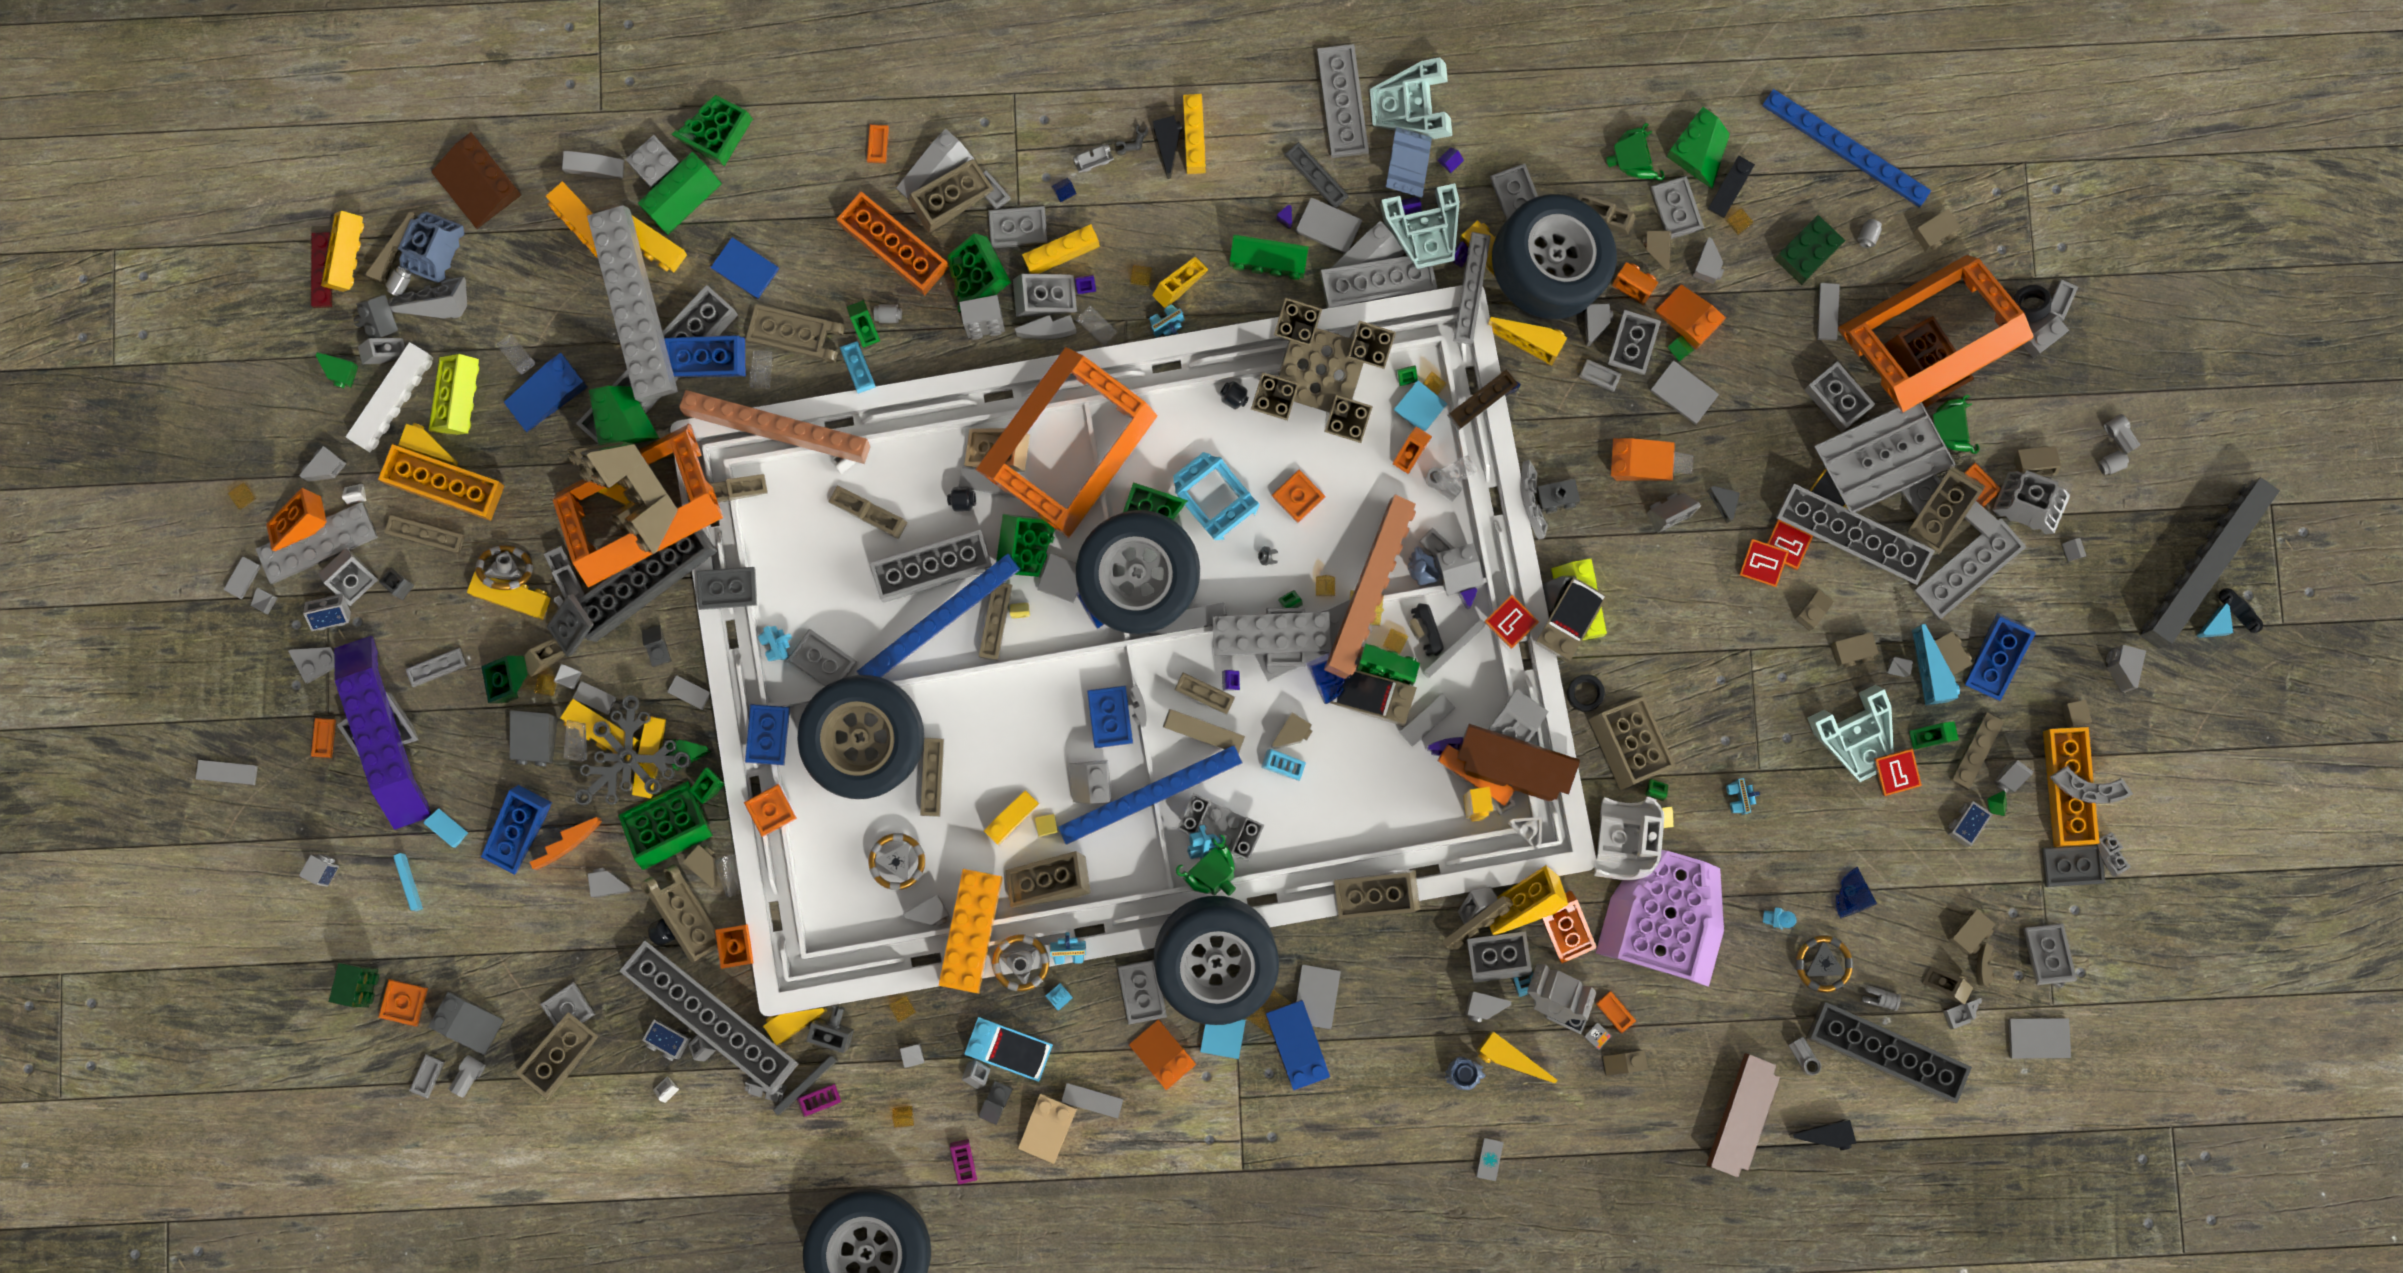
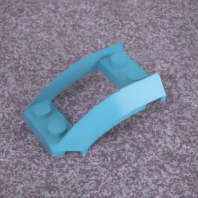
M1203 452L1173 475L1175 493L1179 498L1188 500L1185 506L1214 540H1225L1223 537L1252 513L1255 516L1260 506L1259 502L1251 496L1250 492L1236 478L1220 456L1215 457ZM1216 469L1237 495L1238 499L1210 520L1187 491Z

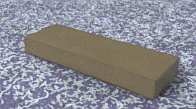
M1182 673L1174 689L1226 715L1235 699L1234 696L1186 673Z

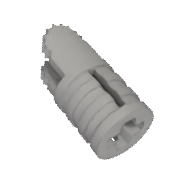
M1869 985L1866 986L1865 990L1878 995V998L1863 996L1862 1002L1892 1009L1893 1011L1898 1010L1901 994H1895Z

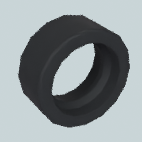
M2025 286L2018 290L2014 296L2015 303L2024 312L2028 322L2042 320L2051 311L2050 293L2042 286ZM2028 298H2039L2044 301L2043 305L2035 309H2027L2021 306V303Z
M1589 674L1576 677L1567 689V699L1570 705L1581 712H1590L1596 709L1603 702L1605 696L1602 682L1597 677ZM1589 682L1595 686L1597 697L1593 703L1582 704L1577 701L1575 688L1578 684Z

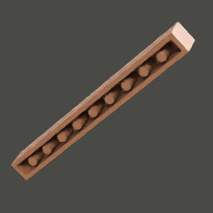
M685 390L679 407L684 416L865 464L870 450V444L866 438Z
M1396 494L1389 500L1324 670L1344 679L1354 674L1357 664L1354 663L1356 658L1361 656L1364 648L1361 645L1363 640L1366 641L1370 633L1368 629L1369 624L1374 622L1377 615L1374 611L1376 606H1379L1382 602L1383 595L1381 593L1383 588L1386 589L1389 584V572H1392L1396 566L1394 559L1396 554L1399 555L1403 545L1401 541L1403 538H1406L1410 529L1407 527L1408 523L1413 520L1416 514L1414 510L1415 503Z

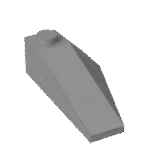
M945 129L931 143L896 189L909 200L911 193L974 158L962 143Z
M1379 221L1331 268L1399 258L1405 253L1391 231Z
M465 277L441 281V285L434 288L428 285L418 293L410 291L391 297L388 300L391 312L437 318H458L462 316L467 307Z

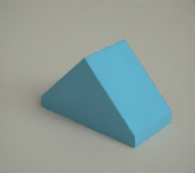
M2227 603L2219 606L2197 636L2203 638L2226 636L2233 633L2230 606Z

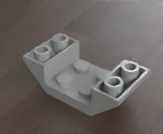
M1516 689L1488 730L1529 742L1549 711L1519 689Z
M1193 793L1177 829L1190 835V833L1198 832L1199 826L1205 825L1206 835L1214 834L1219 837L1220 841L1219 834L1225 837L1224 845H1227L1231 854L1249 861L1264 828V824L1238 815Z

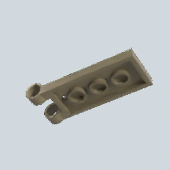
M755 304L746 341L836 363L838 352L824 349V341L827 332L843 336L846 326L837 322ZM816 336L820 337L818 341H815Z
M671 865L663 870V875L672 885L660 890L656 880L649 877L642 881L640 886L644 894L649 895L688 959L693 963L718 949L716 929L685 882L678 867Z

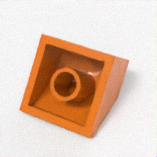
M1626 262L1612 286L1644 306L1658 282L1653 275L1645 274L1640 271L1637 265Z
M748 924L715 930L721 969L754 963Z

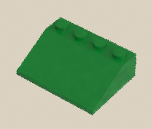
M689 781L618 815L633 858L642 870L713 836L697 798L689 791L691 789Z

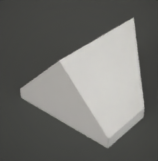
M1542 817L1518 818L1508 822L1536 850L1541 847Z

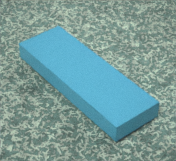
M858 341L840 347L857 393L876 388Z
M406 854L394 855V861L410 910H422L423 907Z

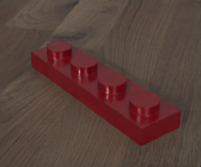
M331 232L312 233L311 306L313 308L332 307V289L321 286Z

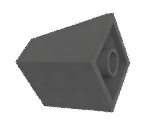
M510 711V759L519 765L535 762V766L546 767L547 763L553 764L558 718L546 713Z

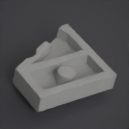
M331 647L293 649L288 651L307 684L334 669V650Z

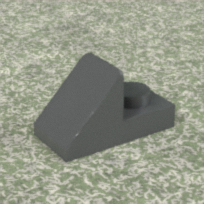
M661 625L642 630L643 646L647 649L652 667L671 662Z
M995 1081L987 1099L984 1101L979 1117L997 1125L1013 1089Z

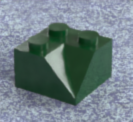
M504 656L481 666L488 703H508L519 698L518 690L528 675L525 656Z

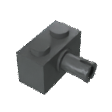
M385 295L375 296L356 303L359 315H356L353 321H359V323H355L357 327H365L368 338H381L398 331Z
M1575 479L1537 487L1538 503L1541 511H1546V514L1557 512L1558 508L1564 507L1565 510L1576 508V505L1580 502Z
M832 1005L829 1021L820 1018L815 1019L811 1023L806 1042L841 1053L849 1049L854 1029L840 1024L845 1008L841 1006L839 1009V1005Z

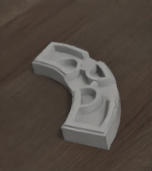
M1526 460L1523 461L1521 471L1523 499L1531 526L1538 540L1545 538L1548 525L1543 517L1540 505H1536L1534 493H1537L1538 473L1531 461Z
M2068 766L2050 776L2052 781L2066 794L2088 803H2112L2133 795L2123 778L2111 783L2094 784L2078 777Z

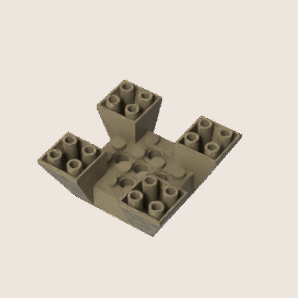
M1285 298L1274 335L1289 341L1278 376L1262 372L1251 410L1288 421L1293 402L1326 411L1324 432L1362 443L1373 406L1353 400L1354 392L1364 363L1385 369L1396 332L1358 321L1349 338L1317 328L1322 309ZM1324 346L1331 348L1330 355H1322L1321 350ZM1302 358L1306 359L1307 366L1304 369H1299L1297 366L1298 361ZM1319 364L1325 366V372L1321 375L1316 373V367ZM1335 371H1343L1344 375L1341 380L1334 378ZM1317 382L1320 389L1318 392L1312 393L1310 386L1312 383Z
M617 441L570 447L567 449L570 453L568 457L571 462L581 469L579 474L584 481L587 480L610 488L615 483L623 486L625 489L623 493L630 503L612 512L613 519L611 521L617 529L623 531L622 537L629 533L637 537L636 543L642 551L644 550L651 554L656 553L678 509L636 446L631 443Z

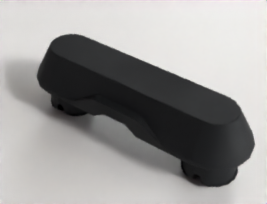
M2224 588L2219 592V600L2223 604L2227 603L2230 606V611L2234 613L2250 633H2258L2263 629V621L2256 615L2253 608L2243 598L2238 596L2235 591Z
M1419 603L1416 608H1412L1411 614H1415L1412 616L1413 619L1421 618L1423 625L1427 628L1429 644L1424 645L1423 649L1427 650L1425 652L1427 656L1433 654L1438 656L1443 651L1444 646L1431 608L1428 604Z

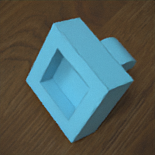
M1061 983L1046 995L1058 1011L1073 999Z

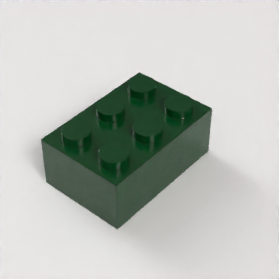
M1817 215L1778 254L1775 261L1803 285L1846 240Z
M338 963L328 1002L349 1007L369 1008L370 1004L374 1001L375 994L373 990L379 981V969L358 964Z

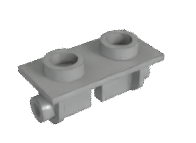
M1102 144L1092 148L1094 155L1091 156L1088 150L1076 154L1073 160L1078 172H1087L1096 166L1106 165L1114 160L1110 153L1109 145Z
M750 1076L745 1082V1091L748 1094L762 1097L764 1091L766 1092L765 1099L777 1103L784 1100V1092L788 1085L782 1084L773 1095Z

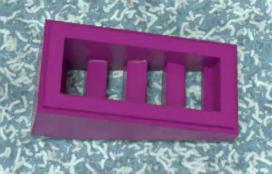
M835 1084L797 1098L803 1118L842 1102ZM829 1090L831 1091V1094L834 1099V1101L832 1102L830 1101L829 1096L827 1094V1091ZM822 1093L826 1101V1104L824 1105L819 1095ZM812 1097L816 1098L819 1107L815 1108ZM805 1100H808L811 1108V1110L809 1111L807 1110L806 1104L804 1102Z
M969 1139L950 1143L958 1185L977 1181ZM963 1148H966V1149H967V1150L959 1151V1152H956V1151H955V1150H959V1149H963ZM968 1155L966 1159L957 1160V1157ZM970 1163L968 1167L959 1168V1165ZM972 1172L970 1175L960 1176V1173Z

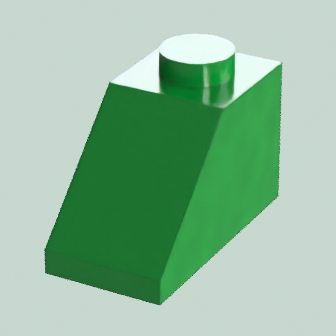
M864 300L847 306V311L862 347L865 348L880 342Z
M317 352L316 357L327 378L333 382V386L342 389L345 386L352 388L358 366L351 361Z
M1955 721L1909 731L1914 750L1959 740Z
M674 739L672 741L676 743L677 748L666 756H675L679 752H684L690 756L691 764L710 753L711 750L706 746ZM673 743L667 745L668 750L673 748ZM682 757L680 759V763L684 764L686 762V758ZM671 764L676 771L682 769L675 764Z
M707 767L689 791L704 804L716 796L725 783L713 770Z

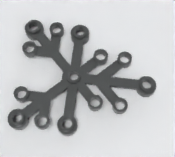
M628 695L623 699V707L627 710L626 720L620 711H614L611 714L612 721L618 723L625 731L624 747L610 733V726L607 723L600 721L594 725V734L598 737H604L618 753L612 754L598 751L594 756L595 760L598 763L606 761L617 763L612 767H593L587 764L580 767V773L583 776H590L591 774L602 776L587 790L577 791L575 801L578 804L588 805L592 801V796L608 782V794L605 800L608 804L615 805L618 802V796L616 795L617 773L621 769H623V777L620 788L623 791L629 792L633 788V783L631 782L632 768L645 783L646 792L649 794L659 793L662 788L660 781L651 778L637 762L654 763L662 772V776L668 780L674 778L675 771L672 768H668L666 764H675L680 768L689 766L691 758L687 753L679 752L675 756H666L677 748L676 743L672 740L666 741L664 746L654 755H637L633 750L634 732L643 724L651 721V715L647 712H641L635 720V710L639 707L637 697ZM631 700L635 701V705L633 707L629 706V702ZM617 713L620 714L619 720L614 719V716ZM644 714L648 716L646 721L641 719ZM602 726H605L606 731L604 733H600V728ZM669 743H673V748L671 750H668L667 745ZM599 754L604 755V759L601 761L598 760ZM627 755H631V760L629 762H626L625 757ZM682 757L686 758V762L684 764L680 763V759ZM585 767H589V773L587 774L583 772ZM667 770H671L672 775L670 777H666L665 775ZM625 782L630 784L628 789L623 787ZM653 783L657 784L656 790L651 789ZM586 794L588 797L586 801H582L581 799L582 795ZM611 795L615 797L614 802L609 801Z

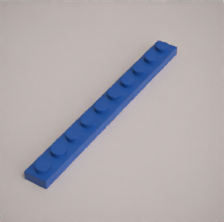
M1775 89L1772 90L1762 106L1919 208L1932 191Z
M1009 554L1005 555L856 672L859 675L883 677L1021 569Z
M1235 745L1069 821L1059 826L1058 829L1065 844L1068 845L1243 764Z

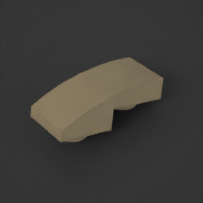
M1981 944L1982 946L1979 949L1977 958V981L1979 986L1987 987L1994 979V968L1987 965L1992 961L1994 952H1992L1993 946Z

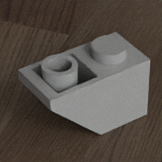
M323 446L314 453V458L311 462L303 466L299 476L307 482L333 479L347 463Z

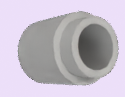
M1868 219L1864 223L1857 238L1860 246L1870 248L1876 245L1882 231V224L1879 221Z
M398 266L397 269L393 270L385 285L388 288L387 291L395 296L398 294L402 295L411 280L410 276L412 273Z
M879 304V306L874 307V320L879 321V323H898L899 320H902V308H899L898 304Z
M2118 450L2102 457L2098 461V467L2103 475H2111L2127 468L2129 459L2125 452L2122 453Z

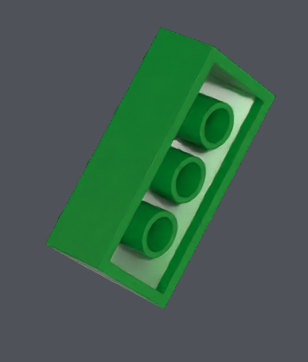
M691 152L638 202V205L669 235L722 183Z
M1233 235L1230 267L1237 271L1248 269L1256 274L1267 272L1271 276L1281 277V275L1289 276L1290 279L1299 280L1304 278L1309 246Z

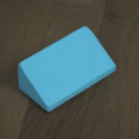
M439 808L423 822L454 848L468 834L465 829Z

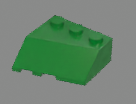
M715 95L699 109V112L692 119L689 118L684 122L685 125L682 128L674 131L671 135L692 150L725 167L753 118L746 110Z
M1702 107L1672 146L1666 157L1713 189L1730 133L1716 115Z
M974 233L947 255L951 277L954 278L956 289H954V293L958 297V303L995 296L1011 283L987 236ZM960 303L957 306L958 313H961Z
M605 386L589 390L598 444L617 441L636 444L660 439L640 402L635 400L631 387Z
M1133 482L1123 512L1147 510L1160 513L1174 520L1188 500Z
M1003 514L996 562L1009 554L1021 569L1014 575L1039 577L1047 558L1046 551L1050 543H1053L1055 538L1053 536L1055 528L1038 517Z
M1365 643L1357 671L1413 686L1420 663L1416 662V658L1410 656L1402 657L1394 651H1385L1377 646Z

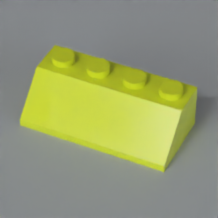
M461 354L439 357L428 431L456 435L468 434L471 427V412L474 407L473 397L476 391L479 359Z
M1592 559L1575 561L1551 568L1553 579L1561 576H1575L1580 581L1598 590ZM1602 607L1583 640L1604 637L1607 634Z

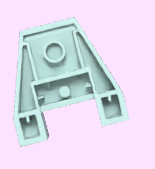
M1440 57L1424 60L1371 88L1370 98L1373 126L1394 131L1396 127L1432 137V139L1452 136L1451 118L1446 112L1432 114L1430 85L1448 82L1446 63Z
M1455 183L1437 187L1435 196L1438 208L1405 215L1400 196L1381 200L1380 207L1385 225L1395 236L1417 269L1455 260L1460 203Z
M1877 685L1859 692L1865 710L1836 724L1833 714L1826 710H1822L1807 718L1813 734L1859 782L1877 774L1874 758L1894 753L1891 704L1885 689Z

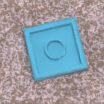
M1418 380L1395 407L1394 411L1414 427L1417 426L1421 430L1426 431L1444 410L1447 403Z
M1246 1020L1225 1025L1205 1024L1200 1052L1239 1059Z

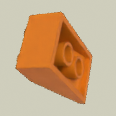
M1682 284L1655 310L1662 319L1683 336L1696 350L1726 319L1712 304Z
M1613 438L1611 476L1616 481H1673L1675 443L1633 438Z
M301 488L266 524L272 551L280 550L310 537L325 526L327 521L321 496Z
M1572 891L1565 893L1568 901L1567 906L1553 915L1541 919L1561 964L1597 948L1578 900Z
M1159 1019L1129 1044L1166 1090L1196 1065Z

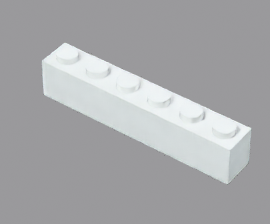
M409 342L346 435V438L368 452L374 450L378 446L382 434L388 431L392 419L399 415L402 404L409 400L413 388L421 382V376L425 370L427 371L431 367L433 357Z

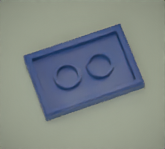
M732 237L711 266V269L756 299H759L778 272L779 267Z
M1126 686L1087 690L1094 748L1133 744Z
M750 704L745 763L785 766L790 707Z

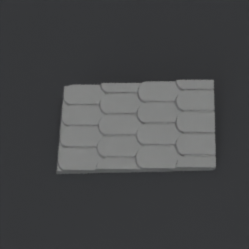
M1922 402L1903 413L1898 407L1814 446L1850 514L1856 513L1948 470L1951 466H1956Z

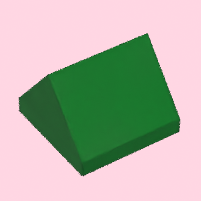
M1683 336L1677 338L1667 347L1678 362L1694 351Z
M1416 365L1395 370L1400 386L1418 381Z
M1295 590L1278 599L1282 608H1298L1303 605L1302 599Z
M1650 779L1645 796L1664 801L1668 794L1669 785Z
M2005 791L1987 798L1988 811L1990 813L2005 816L2007 808Z

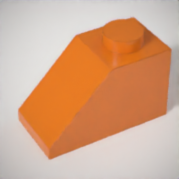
M1416 426L1392 464L1409 474L1432 436Z

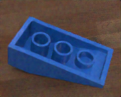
M743 337L664 338L674 377L746 376L745 338Z
M559 353L542 366L504 403L523 429L528 432L588 388V386L566 357Z
M1997 613L1985 636L1965 685L2001 701L2036 634L2034 629Z
M520 785L509 790L481 858L515 875L538 834L552 802Z
M1303 1000L1267 1012L1266 1015L1293 1090L1329 1078L1330 1074Z

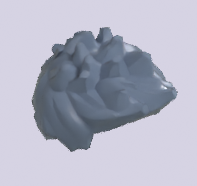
M1417 546L1414 548L1415 552L1411 553L1412 557L1409 558L1411 562L1408 563L1411 577L1417 580L1420 586L1438 581L1440 574L1434 566L1435 560L1433 556L1427 555Z
M1460 1056L1451 1061L1447 1071H1445L1446 1082L1452 1084L1458 1090H1471L1475 1088L1477 1083H1480V1079H1483L1486 1075L1481 1070L1483 1066L1479 1065L1476 1061Z

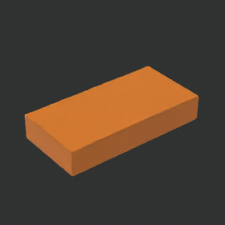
M870 124L867 151L868 163L886 164L889 135L888 125Z
M315 718L312 757L332 758L336 726L335 719Z
M1611 991L1595 1003L1621 1034L1636 1022Z

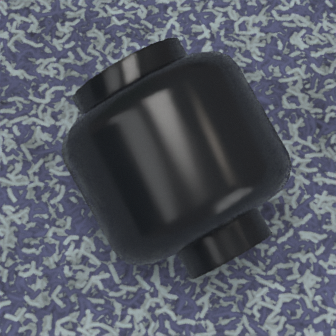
M1235 381L1225 383L1219 394L1221 401L1233 409H1238L1240 406L1244 407L1249 399L1247 388Z
M967 486L954 487L951 490V494L947 495L948 506H952L955 512L971 511L973 506H976L975 491H972Z
M663 918L651 923L648 928L650 940L658 946H663L675 940V936Z

